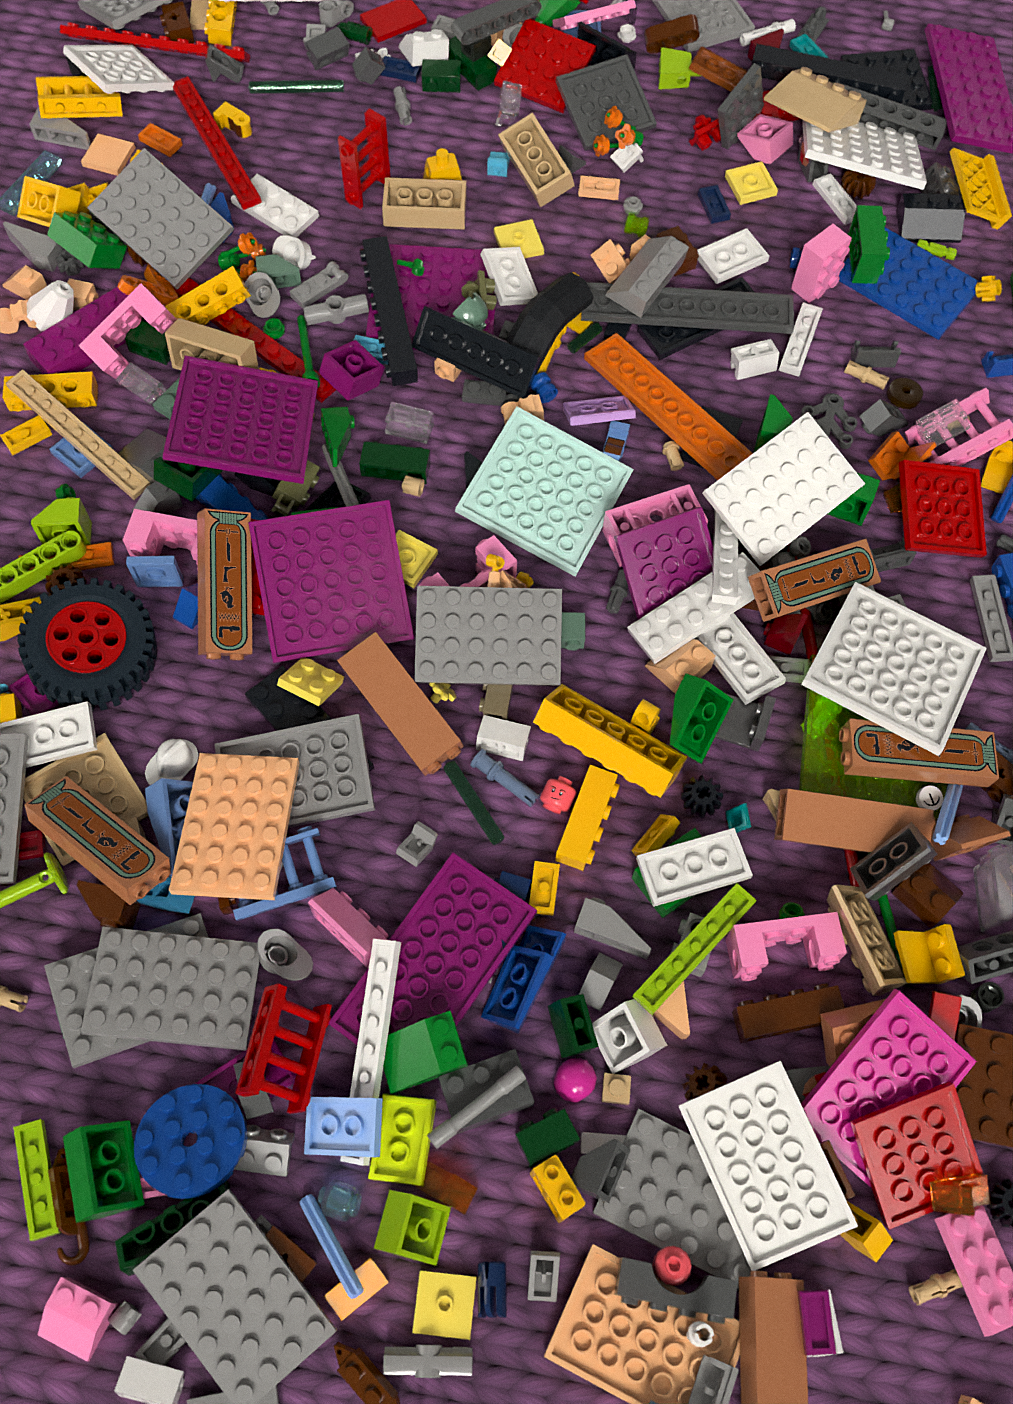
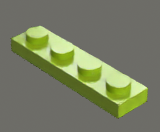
M39 1119L15 1126L13 1129L30 1241H36L62 1233L58 1227L56 1228L48 1170L51 1168L45 1123L44 1120Z

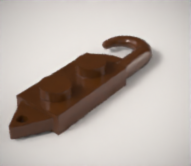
M61 1148L58 1150L52 1168L48 1170L56 1228L58 1227L59 1231L65 1235H76L78 1253L74 1257H69L61 1247L57 1249V1253L63 1263L75 1266L87 1257L90 1242L86 1221L76 1223L65 1149Z
M340 1342L333 1346L339 1364L338 1373L364 1404H400L399 1393L360 1347L354 1349Z

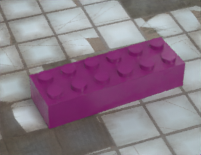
M117 286L23 343L31 362L42 374L79 372L94 363L79 345L129 295L120 291ZM125 339L121 343L115 344L114 347L118 348L126 343Z

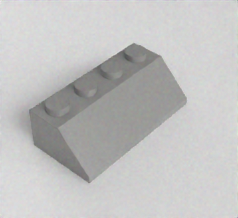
M672 236L649 239L605 296L641 318L683 264L689 246Z

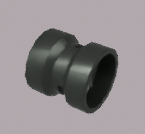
M994 982L983 983L970 994V997L978 1003L982 1013H989L1000 1007L1005 999L1002 988Z

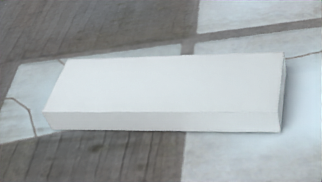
M831 173L814 179L813 186L844 225L850 224L857 207L854 201Z

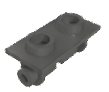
M824 6L818 7L815 10V14H811L797 37L807 34L814 43L829 22V19L825 18L826 8Z

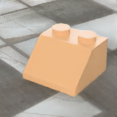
M693 639L656 664L650 660L645 667L671 691L676 693L685 674L701 678L712 668L716 655L699 640Z

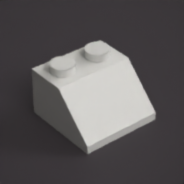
M433 29L431 32L416 31L413 34H406L399 44V49L412 66L422 65L423 59L448 60L449 38L439 29Z
M635 999L620 1004L592 1023L599 1049L612 1074L648 1058L667 1046L652 1015Z

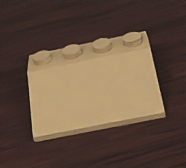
M806 67L790 72L764 97L765 101L828 133L858 124L867 101L861 97L860 93L845 90L844 85L831 83L827 77L815 75L811 69Z
M837 884L832 886L827 898L830 906L828 911L829 913H838L844 943L849 945L852 952V962L856 968H860L864 976L862 981L866 990L872 993L873 996H881L907 984L891 945L861 888Z

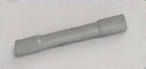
M515 1066L456 1115L445 1120L427 1134V1137L434 1147L438 1149L486 1108L525 1081L526 1077L518 1066Z

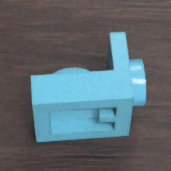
M491 151L490 157L487 160V175L507 177L510 163L507 153Z

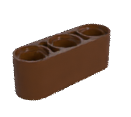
M690 14L647 28L644 32L646 51L650 54H656L661 52V47L672 49L696 41L700 37L698 18Z

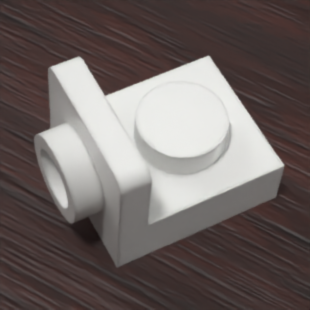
M637 143L626 146L624 149L618 148L610 156L623 173L637 160L640 163L644 161L641 155L643 151Z

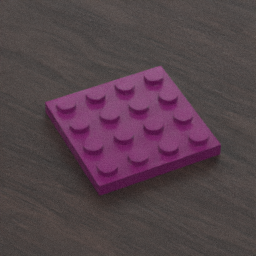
M696 507L614 536L638 620L712 572L713 546L702 507Z

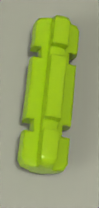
M919 239L917 246L939 257L945 256L949 260H954L957 254V250L954 248H946L944 245L933 242L927 243L923 239Z

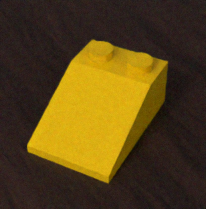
M24 176L17 217L50 227L54 212L64 213V211H69L77 214L81 192Z

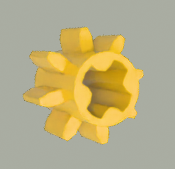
M982 276V281L977 282L976 296L982 298V302L995 301V296L1001 294L1002 284L999 279L995 280L996 276Z

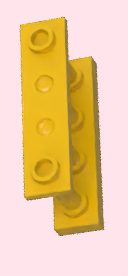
M88 76L35 77L41 118L122 116L120 93L108 94L103 92Z

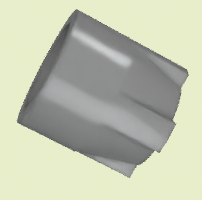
M124 1300L108 1321L117 1331L126 1335L142 1314L134 1305Z

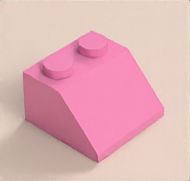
M760 114L737 133V137L754 160L771 164L793 145V122Z
M61 1277L45 1305L38 1335L89 1362L109 1325L108 1319L117 1310L119 1303L72 1278Z

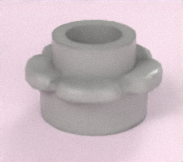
M635 196L626 198L623 204L625 213L630 216L638 215L643 208L641 200Z

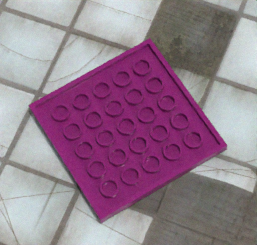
M389 244L411 344L425 305L455 317L453 312L467 299L462 296V287L468 281L474 282L477 280L478 270L484 271L485 278H489L481 257L482 250ZM415 259H421L425 268L423 275H414L412 268L397 265V260L414 262ZM495 291L492 294L487 293L488 295L496 296ZM370 303L366 337L378 339L377 331H380V327H375L373 315L377 313L376 310L372 311ZM495 308L494 310H488V317L485 321L487 326L483 330L492 335L494 332Z
M185 355L164 446L163 460L303 484L318 381Z
M390 500L248 522L273 663L349 651L375 632L385 644L414 639Z

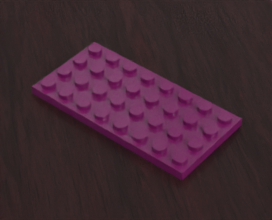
M928 23L925 28V34L951 141L1013 154V108L994 38Z
M452 853L389 939L390 941L401 942L388 1035L447 1011H451L457 1027L534 918L537 910L461 857ZM502 940L507 944L504 949L502 946ZM369 968L328 1023L356 1045L358 1044Z

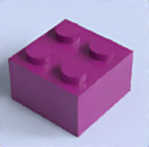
M354 340L325 353L319 374L349 401L378 387L385 367L358 341Z

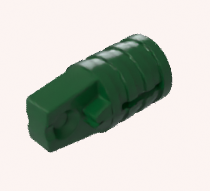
M351 21L347 23L340 22L337 25L347 39L364 43L365 45H369L371 42L372 27Z

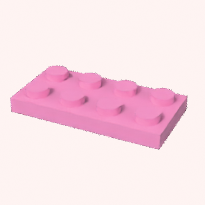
M635 0L552 20L553 27H560L562 31L578 27L580 22L590 24L629 14V9L636 8Z
M982 1201L935 1218L934 1220L984 1337L992 1336L1012 1327L1013 1272Z

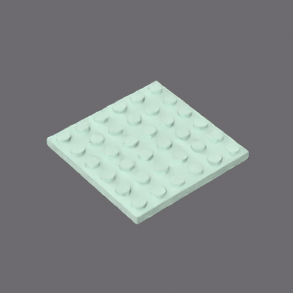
M516 406L456 506L455 512L576 577L603 527L605 511L611 510L614 507L634 469Z

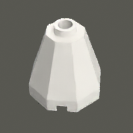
M60 280L49 284L29 298L27 302V318L30 321L33 319L40 331H45L73 314V288L67 282Z

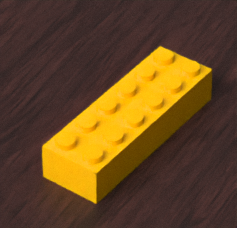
M563 684L544 698L533 721L544 732L552 733L560 738L563 743L574 746L583 755L594 758L601 762L605 768L616 771L627 781L638 784L647 793L660 798L675 781L687 759V756Z

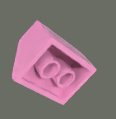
M332 888L312 898L308 904L313 916L368 969L373 939L388 940L389 935L379 925L375 928L369 922L371 918L363 909L359 908L356 910L351 905L352 899L344 891L339 893Z

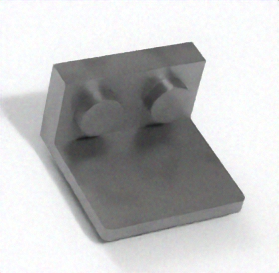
M935 162L925 171L927 183L924 190L921 189V193L961 194L956 173L951 171L946 165L943 166Z
M728 695L734 700L715 738L758 752L764 741L776 698L766 696L764 703L750 702L745 705L740 698Z

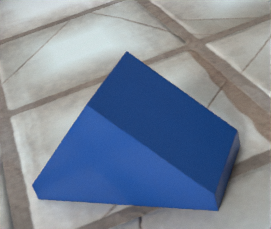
M198 583L182 588L173 614V619L192 630L198 623Z

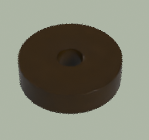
M897 378L891 382L887 390V397L896 407L913 409L919 405L923 397V389L917 382L911 379Z

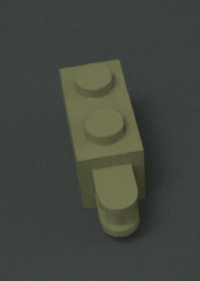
M307 460L303 484L281 480L272 498L276 499V502L271 511H277L284 517L288 515L290 509L296 511L300 504L304 506L310 496L307 493L309 487L314 488L320 478L316 475L320 467Z

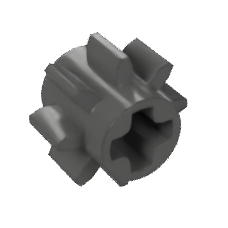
M67 250L61 251L59 257H56L60 272L66 271L68 276L77 275L81 268H84V264Z

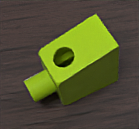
M661 47L658 89L687 88L691 76L701 77V75L689 69L692 61V54L690 52Z

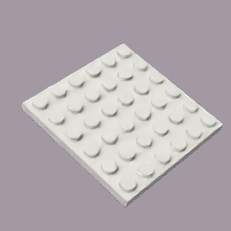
M802 120L805 158L924 190L927 181L917 139L913 134L908 132L900 134L890 127H885V129L879 128L872 122H866V124L858 122V124L828 133Z
M855 582L801 685L939 756L946 745L987 648Z

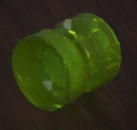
M629 213L624 233H635L638 237H643L647 232L649 217L642 216L640 218L636 214Z

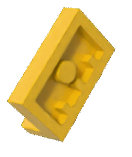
M557 1155L536 1166L529 1173L558 1223H561L585 1206V1201Z

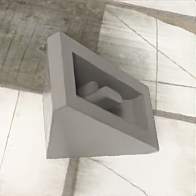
M599 952L579 992V995L584 994L587 1005L601 1011L623 965L622 963Z
M530 1251L528 1300L556 1302L560 1252Z

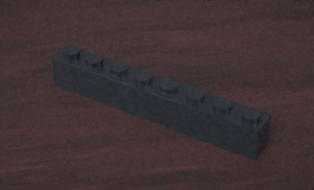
M761 44L756 45L751 66L754 63L761 66L762 78L779 82L790 72L806 67L811 69L815 75L827 77L831 83L838 82L900 104L906 91L909 74Z
M387 236L363 239V249H359L361 262L366 263V265H363L365 278H369V281H366L368 294L373 295L370 298L372 311L376 310L377 313L373 315L375 327H380V331H377L379 344L384 345L381 348L382 359L388 363V365H385L386 377L391 378L392 386L417 383L416 361Z

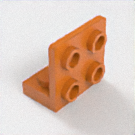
M899 431L890 434L868 459V462L882 481L891 478L894 480L900 477L899 462L902 460L923 462L932 455L931 452L937 445L935 442H930L910 448Z

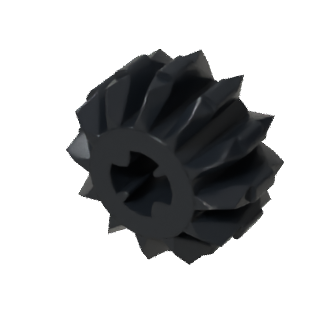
M703 775L699 776L698 781L692 777L689 780V784H684L682 788L684 792L681 794L680 799L686 801L683 805L684 809H692L690 812L691 816L699 812V816L704 818L706 813L712 816L715 813V809H720L722 805L720 800L723 799V793L718 792L721 788L720 784L712 785L713 777L709 778L708 781H705ZM701 794L705 796L703 799L699 798Z
M1004 1179L1002 1184L999 1182L993 1184L995 1192L991 1191L987 1194L993 1200V1203L987 1204L986 1207L994 1209L995 1213L992 1219H1001V1226L1007 1228L1010 1225L1013 1227V1207H1010L1008 1201H1013V1183L1010 1179Z

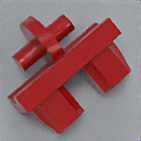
M704 115L697 116L695 125H693L695 130L694 137L689 140L691 146L697 144L704 151L713 143L709 136L712 135L716 143L721 141L719 119L711 122L710 117L706 118Z

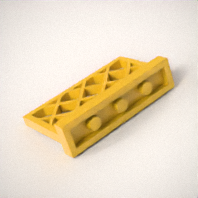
M953 147L949 153L966 212L990 220L991 227L998 230L1012 217V213L995 157L987 154L984 158H980Z

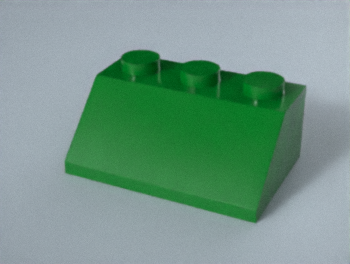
M770 394L758 431L754 452L792 424L793 417L775 395Z
M130 1120L81 1126L63 1136L76 1223L108 1217L144 1205L139 1171L134 1157V1142Z

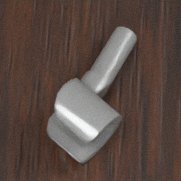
M885 10L883 12L884 22L881 29L891 32L895 20L890 19L888 11Z

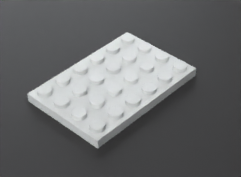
M807 412L708 487L702 494L758 565L761 566L865 483L809 412Z
M781 1060L679 1105L751 1271L760 1269L858 1227Z

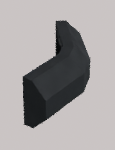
M572 272L560 276L532 298L516 320L506 341L541 356L536 373L565 325L593 303L594 296L586 281Z

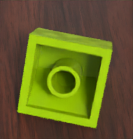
M67 497L65 499H56L31 520V526L42 545L66 531L77 532L85 545H91L92 522L80 498Z
M389 1190L374 1249L437 1266L451 1207L413 1194Z

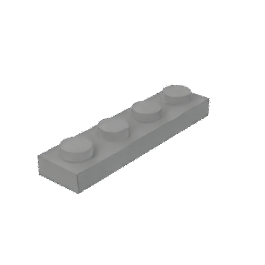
M972 576L970 584L989 661H1013V643L996 576Z

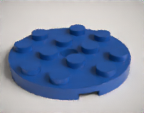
M191 1084L166 1093L147 1110L137 1128L134 1141V1157L140 1174L153 1189L166 1194L168 1197L189 1199L212 1192L231 1177L234 1168L245 1153L247 1145L245 1117L236 1101L228 1093L215 1086ZM189 1133L197 1134L198 1139L194 1145L184 1146L183 1143L186 1137L189 1136Z

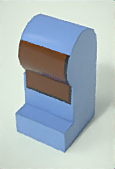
M618 421L610 422L603 449L604 454L620 462L628 440L630 424Z

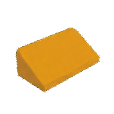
M369 1258L354 1271L364 1288L361 1295L351 1299L341 1282L324 1295L342 1321L389 1283L372 1258Z

